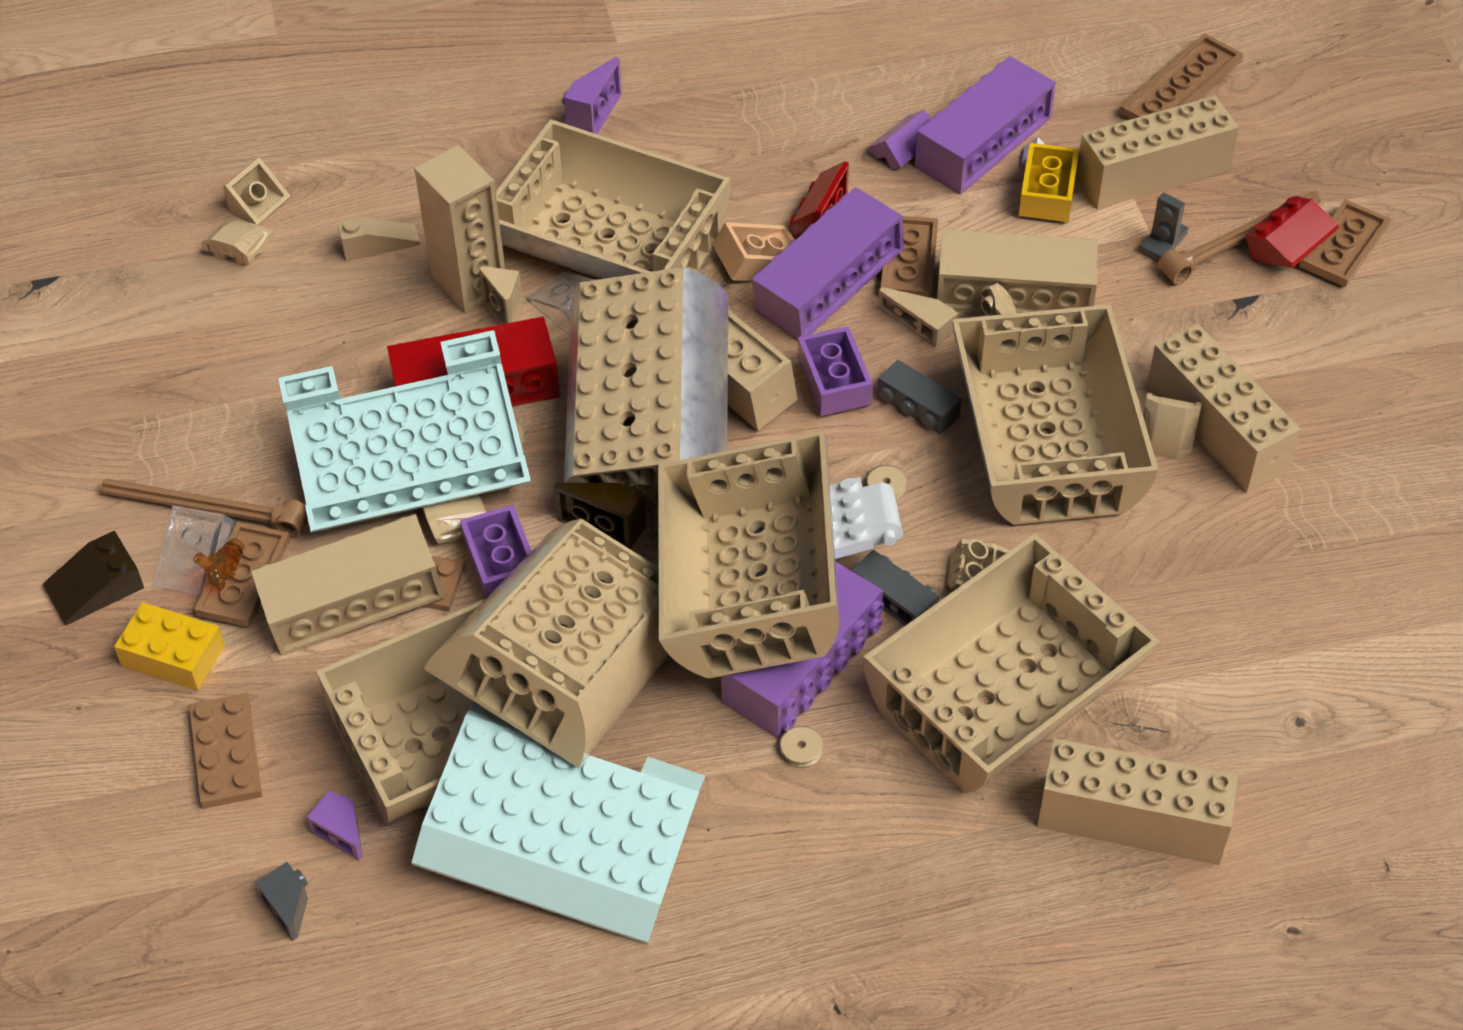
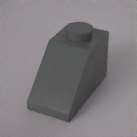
M286 862L256 881L255 884L260 898L293 941L298 938L308 897L305 886L308 885V882L299 869L294 871Z

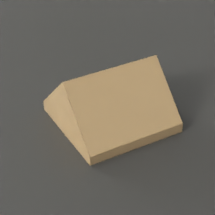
M260 157L256 158L223 186L229 212L257 225L290 197L289 193Z
M486 266L479 268L485 306L500 324L519 321L523 309L519 271Z

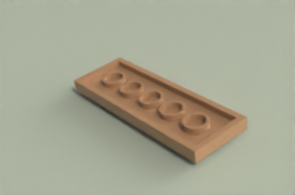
M1204 33L1121 105L1120 114L1129 119H1134L1198 101L1242 61L1243 53Z

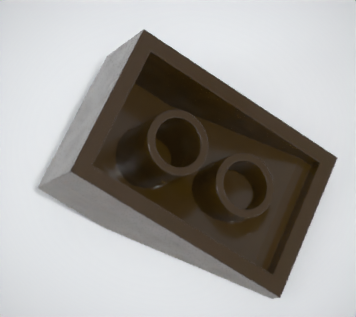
M556 483L554 485L557 520L562 523L583 519L630 550L646 527L644 492L633 486H627L622 483Z
M115 530L88 542L43 583L46 592L65 625H69L144 589L138 568Z

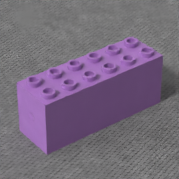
M1009 56L1002 63H998L987 75H983L975 85L967 88L959 98L952 100L943 111L936 113L927 124L922 125L916 133L915 168L961 195L1051 119L1056 82Z
M855 187L848 194L843 195L840 201L831 209H828L817 222L811 224L799 238L794 239L781 254L776 255L763 270H759L755 274L754 278H752L756 312L797 340L798 337L812 334L878 274L887 263H890L904 250L902 215Z
M836 561L839 630L827 654L824 657L721 676L722 703L777 739L784 731L788 732L795 725L797 717L802 711L806 712L810 709L817 694L820 691L824 692L827 690L834 675L837 672L841 673L846 668L850 657L854 653L858 654L863 649L867 638L871 634L875 635L883 623V620H881L884 603H882L883 590Z

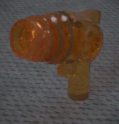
M232 538L217 553H211L207 558L199 552L194 556L193 561L206 570L207 580L211 586L216 587L218 590H223L226 581L236 574L237 565L243 555L244 545L238 539Z

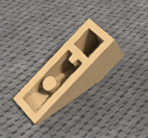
M366 217L337 222L346 261L420 245L415 224Z
M885 287L879 289L878 308L933 346L937 347L954 333L952 319H958V313L952 307L947 306L938 299Z

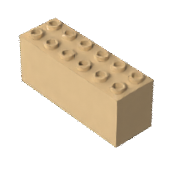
M1215 95L1088 131L1081 135L1075 177L1095 207L1100 209L1230 171L1239 126Z
M457 145L414 167L431 278L466 314L484 304L479 268L486 266L505 269L494 179Z
M942 229L937 299L952 307L955 311L984 313L981 308V299L989 296V287L998 283L1011 296L1017 313L1094 306L1097 288L1098 240Z
M728 310L727 405L759 431L798 400L791 360Z
M1199 324L1155 344L1147 388L1158 397L1202 403L1194 438L1246 493L1290 471L1301 428Z
M416 514L399 518L397 521L373 527L368 531L347 536L342 540L319 546L299 555H292L287 559L267 564L251 571L268 625L281 655L445 598L434 561Z
M1054 738L1037 827L1220 865L1231 830L1238 775Z

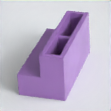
M925 110L907 115L868 146L876 160L885 157L892 170L900 168L916 155V133L922 125L927 124L931 119Z

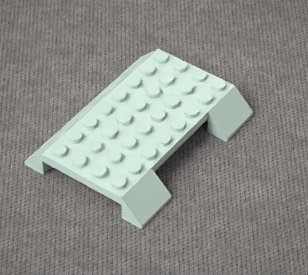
M494 330L441 342L448 375L342 399L333 366L278 378L289 420L311 533L531 483Z
M474 702L464 718L422 823L411 863L420 868L648 944L705 775L651 757H647L641 772L590 755L577 768Z

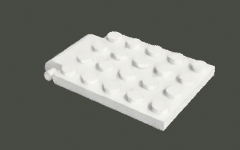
M860 477L848 478L842 482L830 485L835 559L874 549V546L884 543L887 546H893L896 540L902 539L903 530L892 486L887 483H876L862 487ZM765 528L756 529L754 534L762 532ZM760 571L755 577L762 576L767 571Z

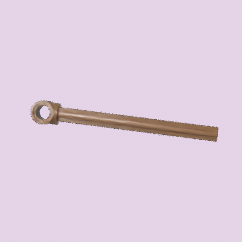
M1311 191L1301 196V198L1313 199L1317 204L1321 202L1317 191ZM1271 212L1190 252L1184 250L1178 252L1176 249H1171L1162 255L1157 267L1175 285L1182 284L1191 276L1195 265L1247 240L1246 234L1256 224L1267 218Z
M103 479L102 494L271 523L275 530L288 532L290 538H296L300 535L307 520L305 504L292 499L285 500L283 505L276 504L273 508L113 479Z

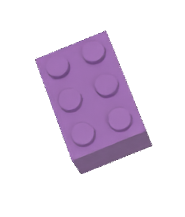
M849 326L798 337V360L820 416L872 405L873 383Z
M514 505L460 520L463 542L484 599L531 552Z

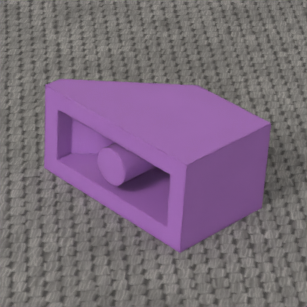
M329 790L307 816L311 833L360 861L363 853L355 805L347 796H338Z

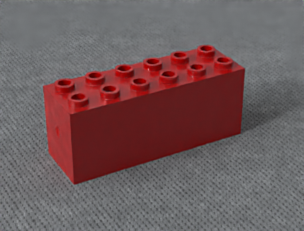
M544 316L387 346L394 387L448 375L441 342L494 330L512 407L560 398L557 362Z

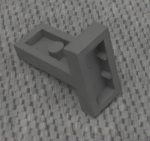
M1164 192L1158 197L1151 235L1140 246L1139 253L1158 262L1163 254L1171 249H1175L1186 237L1189 227L1181 224L1185 207L1184 202Z

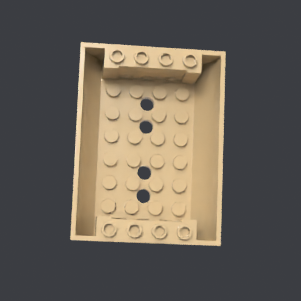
M583 519L562 524L548 533L433 654L424 669L579 768L669 655L659 641V567ZM561 624H565L569 628L563 627ZM547 639H551V640H553L555 643H551V642H549Z
M1034 533L864 655V670L870 692L880 714L962 792H972L988 783L1149 659L1157 650L1160 640ZM1043 650H1051L1056 655L1054 657H1045L1041 652ZM1024 665L1032 666L1035 669V671L1032 673H1025L1020 669V667ZM980 697H989L993 700V703L989 705L981 704L978 699ZM960 713H968L972 718L967 720Z
M484 600L316 671L336 730L383 822L386 824L428 806L432 801L464 718L474 704V701L424 668L433 654ZM547 639L549 642L555 643L553 640ZM438 733H447L449 735L444 741L434 740L435 735ZM411 745H420L422 747L417 753L406 751Z

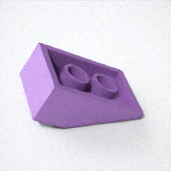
M614 57L574 81L569 90L564 92L562 104L565 105L564 122L567 125L594 134L599 133L622 95L620 58Z

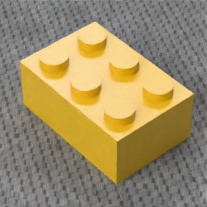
M1037 143L1029 144L1019 216L1069 222L1079 153L1078 148Z
M142 602L114 648L122 667L198 691L224 649L225 643L220 627Z

